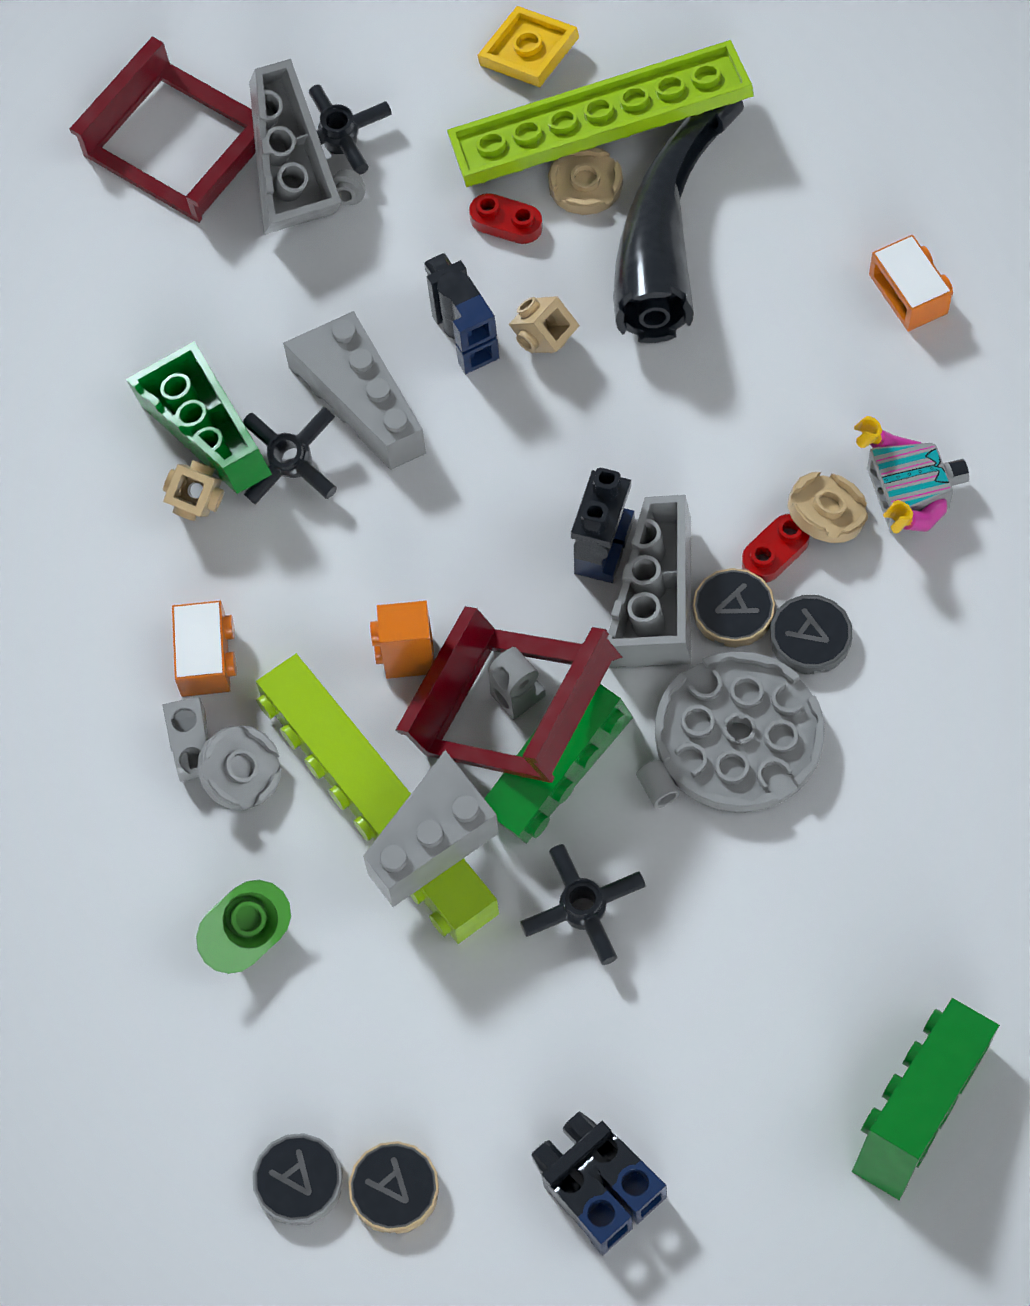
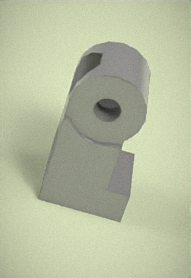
M516 647L501 653L490 665V694L513 720L546 696L545 688L537 680L538 671Z
M198 696L162 704L170 748L173 751L179 780L182 782L199 778L198 756L204 743L208 740L205 708L201 699Z

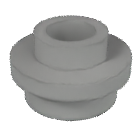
M344 169L332 176L342 202L341 204L355 205L362 201L365 195V185L362 177L357 172Z

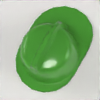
M263 880L246 881L232 889L207 912L199 923L196 941L198 952L204 963L215 971L231 974L242 972L258 961L288 930L291 909L284 892L273 883Z

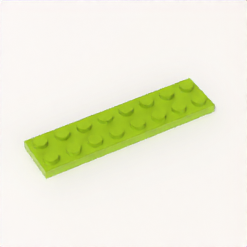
M728 40L447 129V133L467 188L754 97L753 85L732 41Z

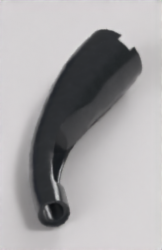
M742 100L703 112L699 115L687 117L669 138L647 170L629 209L620 238L615 265L613 302L616 325L622 335L628 331L637 335L638 342L660 343L676 338V330L685 323L687 326L691 325L694 311L680 199L688 177L700 156L710 143L743 111L744 105Z

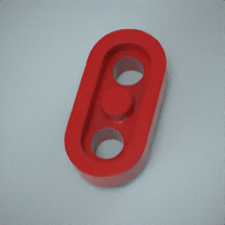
M486 193L474 198L469 207L470 222L479 232L518 244L534 242L542 233L541 213L532 205L496 194ZM524 218V219H527V220H526V221H519L518 219Z
M790 514L777 517L744 549L742 554V570L754 573L761 577L765 583L775 580L807 549L810 535L798 527ZM794 529L797 533L788 535L784 530ZM764 554L767 555L769 559L766 561H760L756 558V556Z

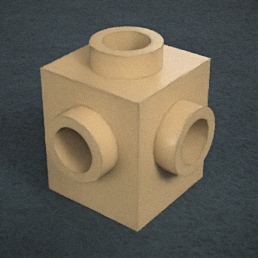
M558 296L528 298L517 308V316L508 324L517 335L516 340L519 345L530 353L557 352L580 326Z
M192 460L190 466L177 464L176 469H171L165 480L163 491L166 492L163 502L174 506L172 513L183 518L195 521L196 516L208 517L210 510L216 512L222 501L224 490L219 488L222 479L213 476L214 468L198 461ZM195 483H199L203 487L199 498H194L190 492L192 485Z

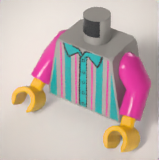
M871 416L864 417L854 426L855 430L862 432L856 438L857 445L860 448H865L869 445L873 447L870 449L867 470L890 533L897 534L902 529L920 532L929 531L946 514L947 509L950 507L953 494L952 486L969 482V471L965 460L958 459L943 463L935 444L921 443L882 430L880 423Z

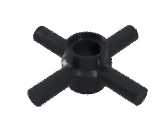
M321 85L312 86L309 89V95L320 112V123L316 131L321 145L324 144L325 148L331 153L344 154L353 170L359 175L364 174L369 166L356 146L359 129L392 115L387 101H384L353 115L352 111L344 105H332Z
M323 406L298 435L290 433L277 434L253 412L249 413L244 418L243 423L248 430L267 446V456L270 464L268 468L272 475L251 486L244 495L256 505L281 476L290 478L301 476L325 499L332 497L337 487L311 465L312 456L309 445L335 416ZM297 448L295 458L288 463H282L284 453L289 449Z
M564 844L554 846L549 850V853L565 885V889L560 896L559 905L520 921L525 936L529 937L567 921L576 929L586 930L601 964H610L618 957L600 921L605 914L606 904L646 887L645 881L640 871L599 887L594 881L579 877ZM579 898H587L594 905L587 910H578L572 906V903Z

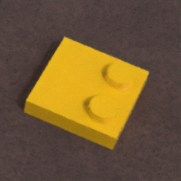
M516 6L477 55L479 64L485 68L540 88L579 39V33L576 26Z

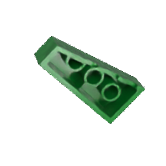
M195 341L126 379L140 405L198 459L214 468V473L235 493L238 494L272 475L253 438Z
M600 684L552 773L555 777L552 783L508 773L502 774L484 798L496 813L497 823L526 844L532 837L537 838L541 835L550 821V815L560 804L568 799L578 782L634 718L620 697ZM534 733L531 735V737L528 739V741L525 743V745L522 747V749L516 756H523Z
M951 998L943 1012L938 1009L933 1011L923 1029V1032L928 1034L927 1039L923 1044L917 1041L913 1043L902 1063L908 1067L903 1077L896 1073L893 1075L882 1095V1098L887 1100L884 1108L880 1111L874 1107L861 1128V1131L867 1134V1137L852 1169L854 1174L900 1200L915 1168H919L939 1131L938 1128L941 1129L959 1098L958 1095L963 1093L987 1052L1000 1026L999 1024L954 998Z

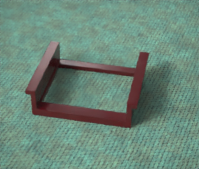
M153 36L69 128L70 132L77 136L83 155L198 223L201 222L205 211L256 153L252 109L172 65L169 62L164 42ZM161 81L245 128L186 196L102 148Z
M465 606L395 730L401 735H406L425 756L439 758L446 750L454 762L552 783L555 778L552 773L611 662L623 657L607 639L609 633L606 629L592 627L584 643L580 644L497 630L478 608ZM516 647L524 657L571 665L522 757L443 740L491 651L503 653L507 649Z

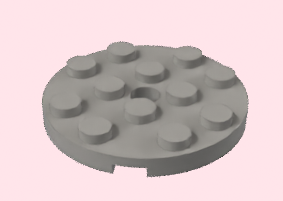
M725 652L703 658L702 663L690 668L685 673H679L665 690L656 713V749L659 759L664 763L676 786L694 800L723 811H758L787 800L797 793L810 779L817 767L822 752L824 720L816 696L811 694L809 689L800 680V675L793 669L776 659L757 653ZM742 723L750 728L751 733L748 737L735 741V738L727 730L732 724Z

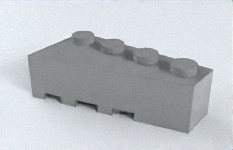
M288 59L256 68L249 81L263 232L266 235L332 215L342 202L292 60Z
M354 311L283 342L289 369L297 377L300 375L309 384L310 390L319 399L322 397L334 409L335 415L343 423L347 422L357 432L358 438L390 470L426 454L422 427Z
M686 495L645 497L632 540L631 555L623 571V583L618 600H615L612 610V621L607 637L623 658L612 661L609 668L691 664V516Z

